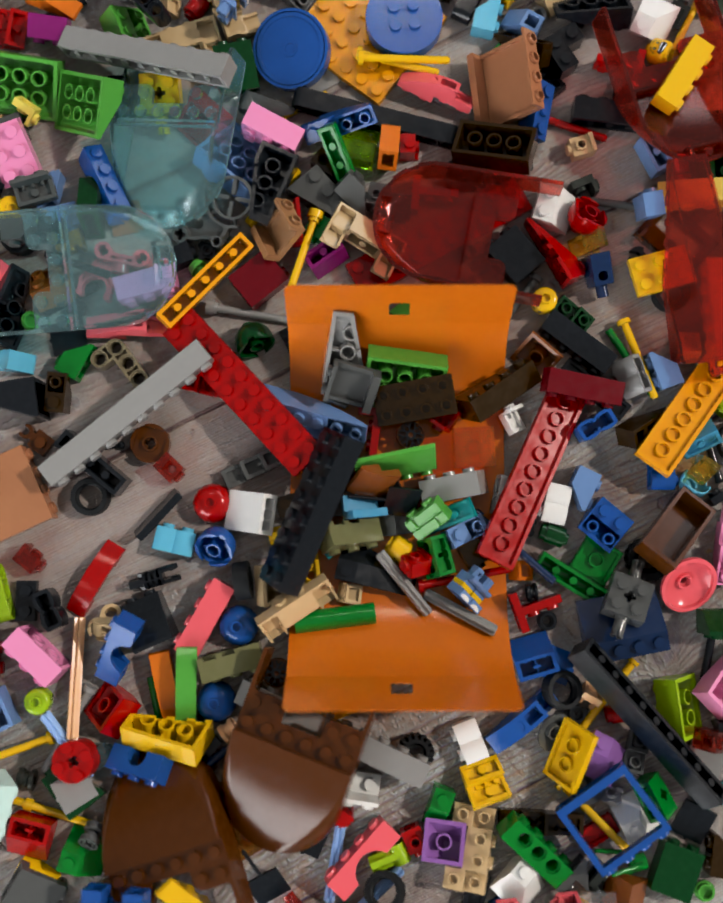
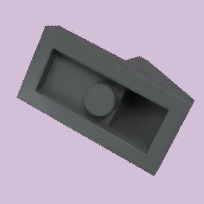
M395 515L379 517L383 536L412 533L404 525L407 517Z
M579 853L570 863L574 873L556 889L558 892L570 891L574 887L576 880L589 891L588 863L584 856Z

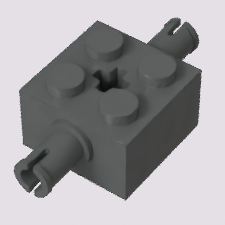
M639 559L632 560L629 575L619 571H615L611 575L599 612L602 615L615 619L609 635L613 638L616 636V639L619 640L623 639L626 624L637 628L644 624L656 586L640 579L645 562L641 561L639 563Z

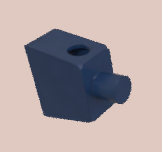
M610 251L582 258L581 261L586 268L585 279L588 289H596L597 299L609 296L607 285L614 283Z

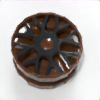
M414 421L403 423L397 431V441L405 449L420 446L425 438L422 426Z
M273 658L270 660L264 677V681L269 686L279 688L285 685L287 661L283 658Z

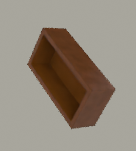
M683 486L672 496L633 551L666 576L677 568L712 519L716 510Z

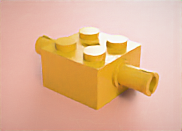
M138 73L142 115L158 117L159 135H170L169 117L171 115H181L184 110L181 79L152 73ZM160 90L165 92V95H162V99L158 97Z

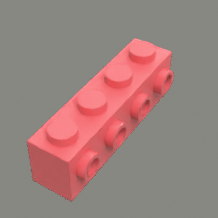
M215 577L213 580L209 579L204 587L206 593L203 598L199 597L194 605V608H196L194 614L188 615L183 624L186 628L183 633L179 632L173 642L176 644L174 647L175 651L177 647H197V658L199 657L234 595L233 586L218 577Z

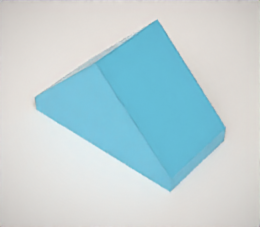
M11 349L0 350V371L34 375L37 356Z

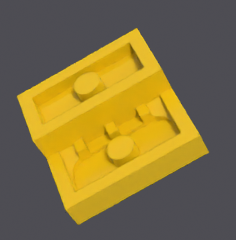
M496 754L470 765L466 764L459 767L465 790L474 811L511 798L512 793L504 778L505 772Z

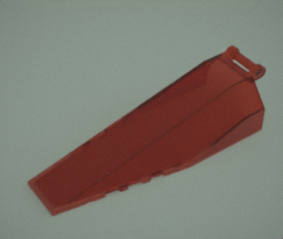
M707 153L667 160V192L665 196L667 210L666 219H664L666 236L664 239L665 259H663L662 288L671 361L679 364L708 362L709 375L711 378H715L723 374V366H717V361L723 360V211Z

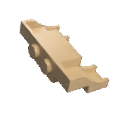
M207 0L208 3L212 2V14L215 20H218L216 8L220 4L219 0ZM240 6L237 9V21L232 18L227 26L219 21L227 41L243 36L246 38L255 36L257 29L261 25L257 12L242 15Z
M213 14L194 21L183 22L176 27H167L163 31L142 37L146 40H159L167 44L175 43L184 47L192 46L200 50L209 49L212 52V46L216 45V42L222 41Z
M342 201L336 207L319 239L335 250L338 249L342 240H345L371 256L375 261L370 271L385 281L390 278L408 244Z
M322 573L307 584L304 582L298 597L284 593L276 596L269 602L271 607L254 619L261 631L273 644V639L284 632L286 634L289 633L287 630L289 627L319 607L324 609V605L335 598L339 600V597L325 574Z
M455 801L452 821L464 822L468 826L462 868L450 865L445 866L442 888L460 892L466 891L483 896L486 894L489 870L493 869L494 857H491L492 848H496L497 835H494L497 808L486 806L474 811L471 804Z

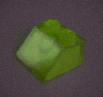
M359 129L343 135L342 138L354 167L372 171L379 147L380 133Z

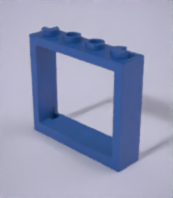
M622 760L581 788L577 794H573L555 807L559 818L602 877L614 874L618 870V866L622 863L627 864L635 858V854L641 850L642 852L648 850L652 846V842L658 838L660 840L665 838L670 833L669 830L672 829L666 818ZM624 775L660 824L602 864L567 815Z

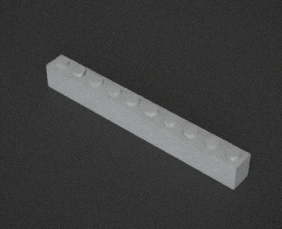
M66 25L57 44L63 53L70 58L224 88L230 87L237 70V65L231 55L226 52L217 53L209 49L200 50L192 46L184 47L175 43H162L159 40L151 41L142 37L134 38L126 34H114L110 31L101 32L93 28L85 29L77 25L75 27Z
M195 339L40 464L37 469L51 487L65 486L70 482L69 478L71 476L80 474L86 469V464L99 459L102 456V451L106 448L114 447L118 443L117 439L122 435L127 436L134 430L132 427L138 422L140 424L145 422L149 418L148 414L153 410L161 409L168 398L177 396L184 385L192 384L197 379L196 376L199 373L208 371L213 366L212 363L215 360L204 346Z
M253 677L243 679L234 703L243 706ZM261 685L259 691L283 701L284 695L279 693L278 688ZM285 711L281 722L319 738L325 725L331 721H337L353 727L352 722L346 719L337 720L334 718L335 715L329 711H323V713L320 711ZM370 732L360 761L421 789L431 767V762L428 761L429 758L420 753H417V755L409 753V748L400 744L396 747L390 744L391 740L383 736L377 738L372 736V732Z

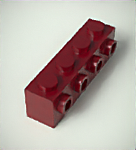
M545 367L540 391L546 392L548 397L558 398V395L565 396L564 400L576 402L577 399L583 400V404L595 406V403H600L602 408L613 409L614 406L622 405L626 382L554 367Z

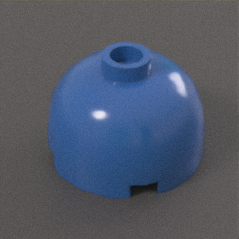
M220 526L204 530L198 536L194 545L198 557L202 561L203 559L209 561L208 565L214 567L226 566L232 560L236 551V541L233 534L228 529Z
M236 605L228 608L220 618L219 630L221 636L232 645L249 643L259 631V626L254 619L257 617V614L245 605Z
M224 681L209 682L200 689L196 699L198 713L204 719L220 722L232 715L236 708V703H234L236 694L231 685Z

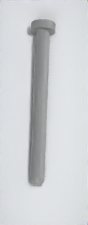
M85 683L82 687L84 692L81 696L80 714L91 694L94 695L97 691V688L92 684ZM67 723L65 724V726H64V728H63V729L65 730V732H66V730H67ZM57 741L41 768L42 773H45L52 767L53 754L60 746Z

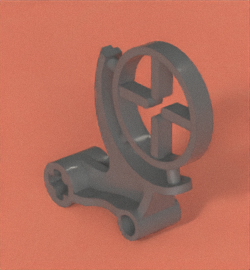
M234 175L221 178L215 186L207 180L199 201L203 227L197 229L177 225L172 230L173 240L178 243L187 241L188 244L193 241L211 240L213 247L223 249L228 244L227 239L232 229H241V225H237V220L243 219L249 214L250 199L235 197L236 201L249 203V205L242 214L233 217L235 202L230 201L226 216L217 205V197L231 199V196L218 193V190L223 183L233 180L231 194L237 195L240 180L247 186L251 199L252 186L250 183ZM210 189L212 190L211 201L214 208L213 210H211L209 204ZM217 213L225 219L232 220V225L222 223L215 217V214Z

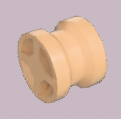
M229 717L226 723L219 724L216 727L226 743L229 742L232 729L236 725L232 717Z

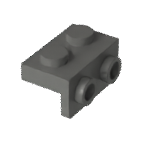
M37 170L31 175H20L9 181L10 186L14 189L18 207L21 210L59 199L53 177L47 170Z

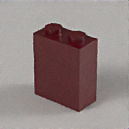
M259 252L232 273L228 279L251 309L256 311L288 285L290 274L284 266L280 268L276 261L264 260L261 252Z

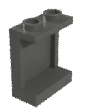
M334 358L333 364H329L326 376H329L328 381L322 384L320 394H323V401L327 402L328 399L361 407L362 413L370 415L382 379L381 371Z
M22 859L1 894L0 903H58L60 899L63 900L68 892L67 879L62 877L61 881L30 869V862Z

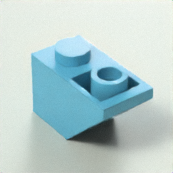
M489 0L475 9L470 36L492 41L493 34L498 33L500 22L497 21V16L502 15L504 4H501V0Z

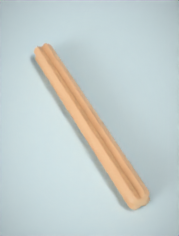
M74 617L67 740L79 738L85 617Z

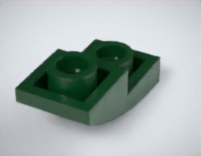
M565 295L560 296L554 308L584 331H587L595 320L582 306L578 307Z

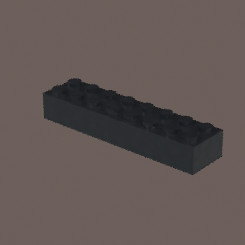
M325 426L319 434L316 447L310 455L309 463L306 470L302 473V479L294 492L292 502L286 510L285 518L277 531L276 539L269 549V555L259 575V578L276 591L294 597L299 596L364 447V443Z

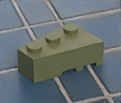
M379 517L360 518L353 522L343 520L341 524L335 525L331 521L320 545L322 555L336 556L345 550H348V553L359 551L362 547H366L367 550L377 548L378 544L384 540Z
M258 640L202 655L196 660L202 684L220 682L228 676L235 678L243 675L242 672L248 670L251 673L255 672L263 652L261 641Z

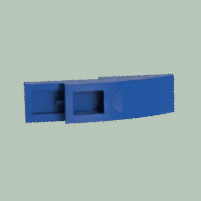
M364 103L319 116V119L301 125V128L305 129L304 138L307 145H311L321 141L317 129L328 123L336 121L339 131L343 136L378 123V119L372 104Z
M541 688L524 703L522 710L512 711L484 737L496 754L519 741L549 716L547 713L552 707L544 701Z

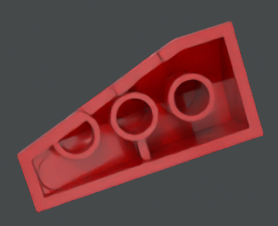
M530 217L526 218L523 226L539 252L546 258L545 262L562 290L582 279L586 275V268L583 262L578 261L575 255Z

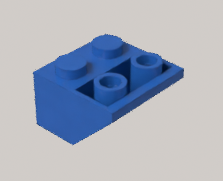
M598 497L590 509L585 512L577 528L606 552L610 553L633 525L634 521L607 499Z
M546 630L510 640L512 659L520 682L560 671Z

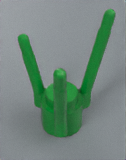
M595 849L596 853L618 854L622 851L618 849ZM643 852L635 854V858L628 863L629 867L618 870L611 876L631 875L648 869V861Z

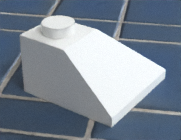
M642 0L628 32L649 41L655 38L666 40L681 8L664 0Z
M633 789L621 794L622 802L619 805L609 806L614 820L620 829L621 836L628 845H631L660 824L659 822L650 823Z
M518 855L513 856L489 885L500 899L516 898L519 903H531L545 886L539 873Z

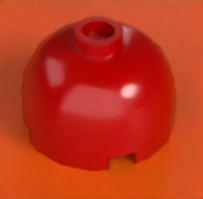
M581 196L579 199L576 198L569 207L567 219L573 232L589 236L603 228L607 223V215L604 210L601 212L597 208L599 204L589 197Z
M213 483L200 488L194 496L193 506L195 513L205 522L216 523L225 520L229 506V491L227 488Z

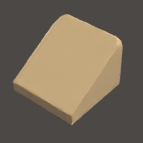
M340 582L337 593L339 600L336 601L353 605L361 604L363 585Z

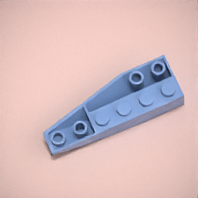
M265 384L316 440H318L319 434L325 426L361 443L366 442L368 425L355 417L315 398Z

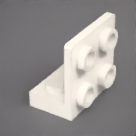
M357 770L344 806L361 805V808L366 810L378 808L381 773Z

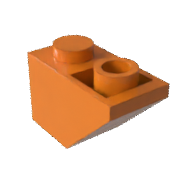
M381 124L377 156L378 170L396 171L401 126Z

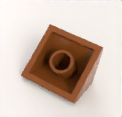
M533 330L510 358L513 361L520 358L533 360L542 379L544 368L555 367L564 356Z
M622 874L616 877L610 875L603 886V890L607 895L605 897L601 896L600 903H643L648 879L630 874Z

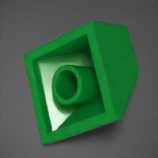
M74 824L62 849L56 871L75 877L101 876L103 872L102 837H100V844L96 850L85 849L78 843L81 834L85 832L84 826Z

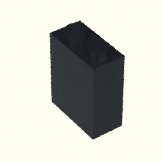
M515 224L511 228L509 226L506 227L496 241L492 239L485 245L484 256L509 284L518 286L532 272L543 265L546 258Z

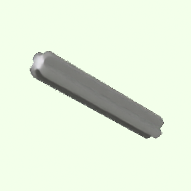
M382 550L377 553V560L424 617L432 612V608L404 573L399 570V567L387 552Z
M431 589L426 590L423 597L426 601L491 636L496 633L498 629L496 624Z

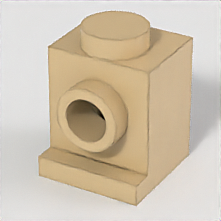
M592 131L570 138L565 145L567 157L570 156L571 162L593 157L598 149Z

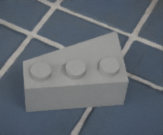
M474 467L462 469L460 474H455V471L445 472L443 477L436 478L435 475L424 476V481L418 482L419 489L422 490V502L427 497L433 498L436 495H439L443 501L489 493L484 469L474 471Z

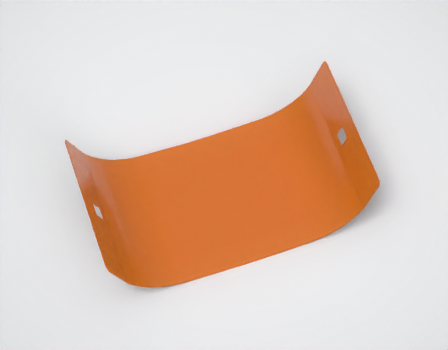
M511 284L288 285L284 288L289 338L290 391L323 402V394H320L322 372L333 310L354 313L363 366H365L368 344L448 355L449 369L447 374L450 373L452 375L456 397L505 369L508 330L517 287ZM409 303V314L390 315L389 304ZM333 403L331 404V406L348 413L366 425H369V420L374 418L358 415L359 407L349 404L344 409ZM500 409L481 423L464 420L460 417L450 433L436 431L432 428L433 423L429 421L430 418L414 421L420 424L424 430L425 438L421 445L435 443L437 469L432 470L433 474L429 475H435L436 478L443 477L445 472L455 471V474H460L462 469L474 467V471L484 469L489 493L470 496L474 507L476 509L479 508L484 513V516L490 520L492 516L490 514V505L497 475H504V426L498 415L504 412V409ZM403 423L380 427L377 454L405 449L397 441V431ZM368 428L366 441L371 440L372 432H368ZM366 442L364 443V447L361 451L359 458L369 456V452L365 451ZM303 472L297 477L291 474V494L298 488ZM421 472L413 474L414 478L404 480L400 478L398 481L402 488L419 489L418 482L424 481V476H421ZM420 497V500H419V503H418V506H417L416 509H419V508L422 506V505H421V503H422L421 497ZM465 498L444 501V503L449 506ZM333 516L331 521H333L334 525L341 524L343 516ZM357 519L349 520V522L357 521ZM446 528V529H444V530H441V531H439V532H436V533H434V534H431V535H429V536H426L425 538L432 537V536H436V535H440L441 532H443V531H445V530H447V529H449V528ZM412 533L399 534L413 543L411 551L416 552L418 540ZM383 536L384 540L378 544L377 548L372 550L376 553L384 550L392 536ZM467 543L451 550L456 572L437 578L457 575L462 569L467 572L469 571L457 552L459 548ZM319 548L320 572L325 574L337 594L340 582H351L334 578L340 554L329 560L325 554L322 555ZM486 560L484 562L486 566L481 569L485 570L501 566ZM312 571L307 575L308 579H313L315 576ZM506 574L489 577L494 582L488 590L492 596L484 598L479 604L482 609L478 615L498 626L493 636L428 601L426 602L432 608V612L424 617L407 596L363 586L361 604L374 602L376 624L298 634L295 631V624L289 627L287 672L282 703L283 710L289 712L522 710L524 704L515 676L510 646ZM426 575L417 577V579L422 578L423 581H427ZM416 579L415 588H416V590L418 591L417 579ZM448 585L428 588L465 607L447 588ZM335 598L324 605V607L331 608L353 604L340 603ZM391 684H412L413 693L392 694Z

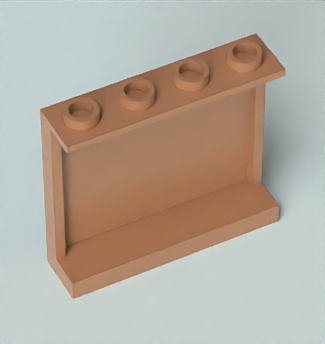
M521 27L522 35L480 56L474 53L466 56L475 121L510 124L545 108V96L542 91V75L539 69V55L537 53V37L535 32Z
M23 445L0 454V542L50 519L58 518L57 506L49 498L50 490L45 483L43 484L42 474L37 469L38 466L34 464V454L30 448Z

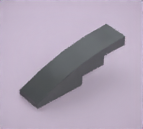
M266 449L240 461L234 466L220 471L227 490H230L283 464L269 449Z

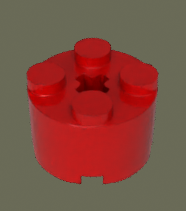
M81 737L62 743L53 754L52 773L59 780L68 784L79 783L89 778L96 772L100 764V754L96 748L97 746L93 741Z

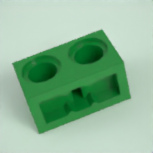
M446 533L417 541L418 547L423 548L433 556L431 572L426 575L427 580L456 572Z

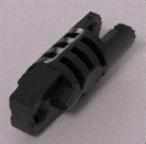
M177 563L138 573V578L128 582L130 590L141 588L143 591L181 580L180 574L167 578L165 576L166 571H172L178 567Z

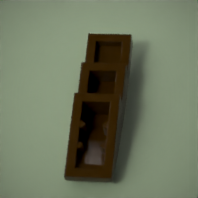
M498 807V824L512 810H515L519 815L522 813L529 820V825L532 828L536 826L543 835H572L557 815L556 810ZM569 813L567 816L580 834L583 835L584 814Z

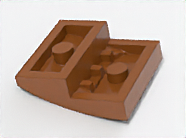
M379 464L364 465L359 468L345 489L357 495L385 497L389 486L393 487L402 475L399 469L382 471Z

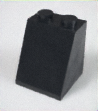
M33 376L1 381L0 409L44 421H51L50 412L43 411L46 383Z
M151 589L143 593V598L137 600L136 597L125 601V606L120 607L121 612L124 609L145 621L140 636L132 645L134 655L171 639L179 633L162 590L155 591V589Z

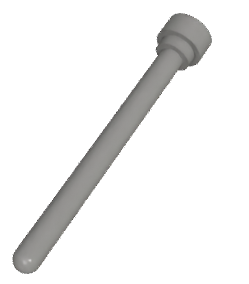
M207 299L205 314L214 315L219 312L287 324V316L219 305L216 300Z

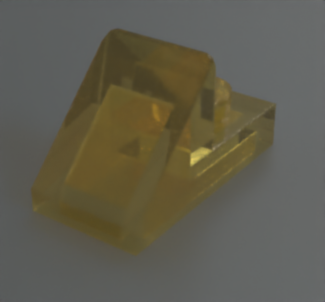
M599 226L590 234L579 235L567 241L570 252L577 259L600 253L599 249L609 245L603 226Z
M695 455L689 461L693 465L686 475L700 485H704L722 466L706 455Z

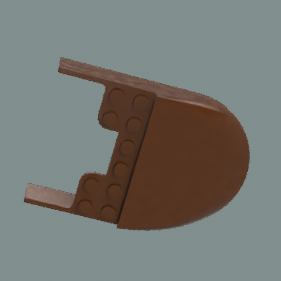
M269 646L263 649L235 728L231 732L223 767L222 790L227 813L240 834L261 849L286 854L303 851L316 845L336 825L343 811L378 711H370L364 730H358L343 723L331 721L325 725L320 738L281 723L285 714V710L282 708L283 701L259 691L275 649Z
M139 751L141 754L138 759V765L144 761L147 752ZM200 760L196 767L174 761L166 785L161 786L157 784L156 788L144 784L145 781L141 779L137 783L127 779V775H123L122 778L115 776L107 798L102 826L104 877H109L115 901L122 903V894L129 887L134 886L151 888V903H155L156 895L153 883L189 872L192 883L198 890L203 891L228 883L232 887L236 903H254L231 820L225 807L222 789L209 765H206L203 760Z

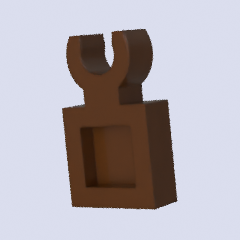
M26 424L25 426L29 428V433L25 435L23 432H19L18 434L24 439H30L27 445L42 457H45L56 441L41 429L36 433L32 425Z

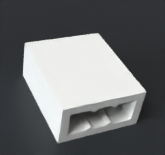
M230 489L229 506L224 528L272 536L278 496Z

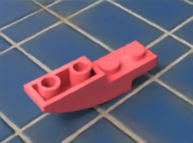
M426 72L402 73L397 83V86L401 87L402 90L413 93L423 101L431 103L435 97L440 102L455 107L459 112L469 114L473 106L472 97L459 91L461 83L441 75Z
M147 312L112 313L86 319V338L127 339V336L164 337L163 333L167 330L156 316H147Z

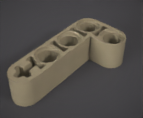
M114 338L109 340L91 354L90 361L99 370L106 371L117 364L134 388L140 385L136 383L139 376L144 375L145 380L150 377L128 346L120 339ZM121 345V351L114 353V347ZM105 356V362L102 365H98V359ZM129 360H132V367L126 369L125 363Z

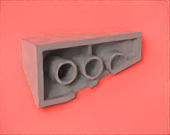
M333 310L323 365L322 384L328 381L329 376H326L329 364H333L334 358L363 366L354 313Z

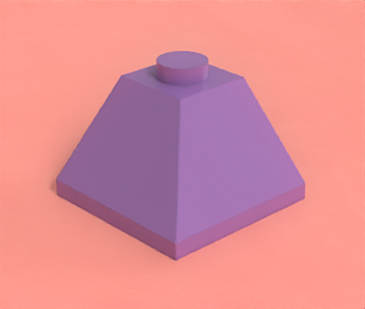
M592 730L590 732L599 737L584 775L596 779L622 760L625 749L614 738L598 730Z
M426 817L421 861L462 867L467 823Z

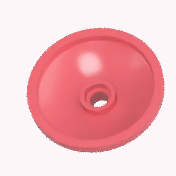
M690 557L683 559L675 570L666 576L664 575L660 584L662 601L668 608L676 612H689L701 607L711 598L716 589V570L703 558Z

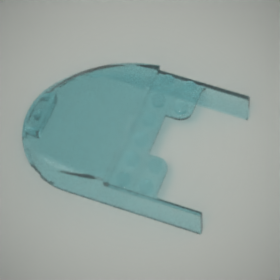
M229 48L228 52L237 65V70L230 87L196 85L192 87L188 94L187 104L154 103V88L149 84H139L138 73L146 72L124 68L122 81H124V94L122 102L116 111L115 118H112L110 121L111 155L115 175L131 205L132 214L144 224L159 229H174L185 226L187 222L194 218L197 220L208 210L207 207L213 199H217L227 172L246 68L245 60L235 48Z
M71 204L0 212V220L23 219L25 242L28 248L36 251L46 250L50 291L39 292L34 295L35 328L33 330L0 332V336L133 326L148 320L167 302L176 280L177 265L175 251L169 236L166 235L161 225L149 214L135 207L119 204Z

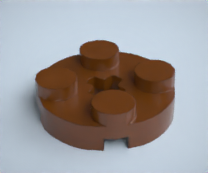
M145 424L133 432L130 439V447L134 456L142 462H161L170 451V436L159 425ZM153 438V442L156 444L151 449H148V445L145 443Z

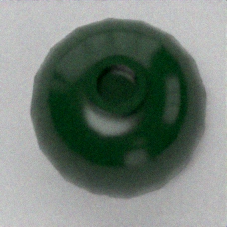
M246 322L237 331L234 342L241 358L253 359L259 357L257 353L264 349L265 353H267L274 346L275 339L271 330L264 324Z

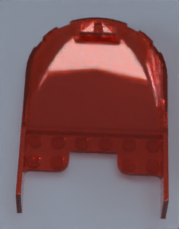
M693 0L704 30V34L699 36L715 46V48L711 52L713 57L710 62L701 68L703 70L702 75L697 81H693L692 85L694 87L687 97L684 95L682 98L684 103L678 111L674 110L669 116L651 105L650 101L676 60L646 67L640 53L636 51L622 53L607 7H601L592 21V26L615 93L613 100L625 121L643 140L674 159L689 163H705L723 157V17L717 0ZM692 37L681 39L676 47L678 56H680Z
M428 161L418 163L416 166L408 169L405 168L398 172L381 190L373 211L375 240L381 253L392 266L427 285L503 284L505 275L504 263L498 259L488 258L495 221L510 222L515 218L522 191L560 196L564 182L448 162ZM517 291L514 303L539 307L542 295Z

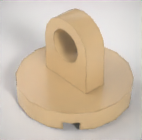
M116 604L105 605L101 610L100 617L89 621L87 627L88 635L91 637L94 635L96 640L106 642L104 638L111 629L109 624L112 618L106 616V613L114 611L117 613L116 616H119L121 613L120 607Z

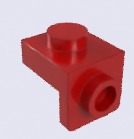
M458 411L456 414L430 418L429 421L433 423L432 428L436 431L450 433L463 413Z

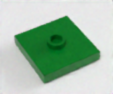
M586 535L568 566L604 587L624 553L616 548H613L608 553Z

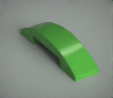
M197 647L176 648V720L187 721V718L197 719Z

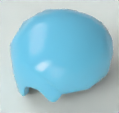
M694 469L685 470L679 477L678 484L680 489L685 486L699 498L707 494L711 489V486H707L708 478L702 476Z

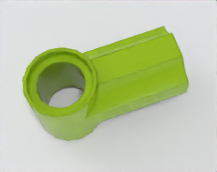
M400 838L387 853L377 851L367 855L373 873L392 866L399 867L405 865L411 860L403 838Z

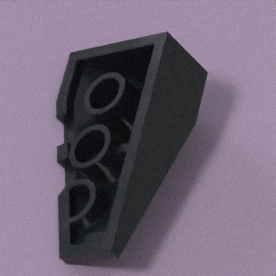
M563 0L553 3V9L557 18L614 31L630 28L634 8L630 0Z
M262 140L254 157L249 219L268 226L277 209L274 199L276 197L283 198L298 167L299 156Z
M14 263L10 264L0 281V347L17 351L24 334L21 317L26 312L24 308L25 298L28 296L30 272Z
M362 547L359 551L348 553V550L341 551L334 576L335 579L407 596L377 560V553L372 549L367 550L366 547ZM406 576L408 580L412 583V585L415 587L417 578L410 579L408 576Z

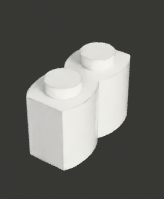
M551 482L537 514L539 516L538 521L561 527L564 526L573 487Z
M474 716L451 724L452 730L449 732L453 742L457 741L460 749L457 750L461 762L465 761L467 765L490 757Z

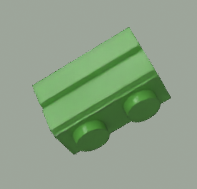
M439 495L433 498L427 497L421 503L422 506L419 509L413 508L406 514L407 518L404 525L418 541H421L450 520L452 516V510Z

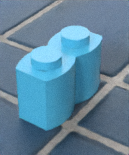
M163 522V526L157 525L152 549L193 557L194 545L198 534L194 533V529L183 527L182 530L174 529V524Z

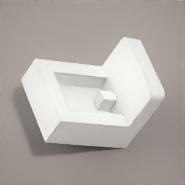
M514 403L509 404L503 408L504 412L498 415L508 436L526 429L517 412L524 407L522 403L514 405Z

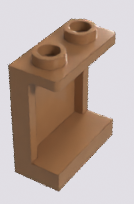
M276 197L274 203L277 209L268 226L253 225L250 232L264 260L280 262L303 234L305 228L301 218L294 209L293 203L288 199Z

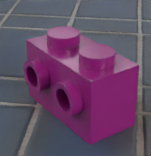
M28 12L27 37L33 39V43L45 44V41L52 42L53 46H57L65 26H71L72 20L65 17Z
M321 242L307 252L305 261L319 280L350 257L342 243L335 250Z

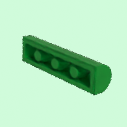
M336 121L317 129L337 181L350 168L356 171Z
M544 550L537 557L536 561L557 578V583L583 599L605 595L606 588Z
M374 602L316 609L295 623L296 634L376 624Z

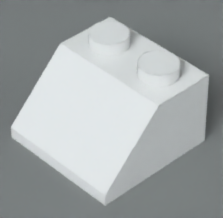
M543 181L537 194L531 219L545 230L566 235L569 226L567 219L568 210L576 198L562 186Z

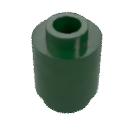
M542 523L538 538L542 539V542L561 548L562 545L567 544L569 534H567V529L550 523Z

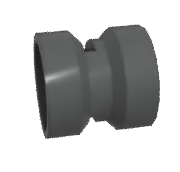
M95 820L87 821L84 827L85 832L81 834L78 840L79 845L88 850H96L100 844V837H102L103 824Z

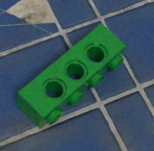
M512 810L496 825L499 836L547 882L557 889L574 873L570 866L571 860L563 852L560 854L551 840L546 841L543 838L544 835L536 826L532 828L529 825V820L522 813L519 815L515 810Z

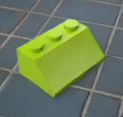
M695 673L656 678L653 680L656 710L685 742L703 734L699 700L692 693L696 687Z

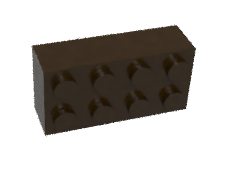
M461 119L451 150L453 166L530 175L538 145V130L535 127Z

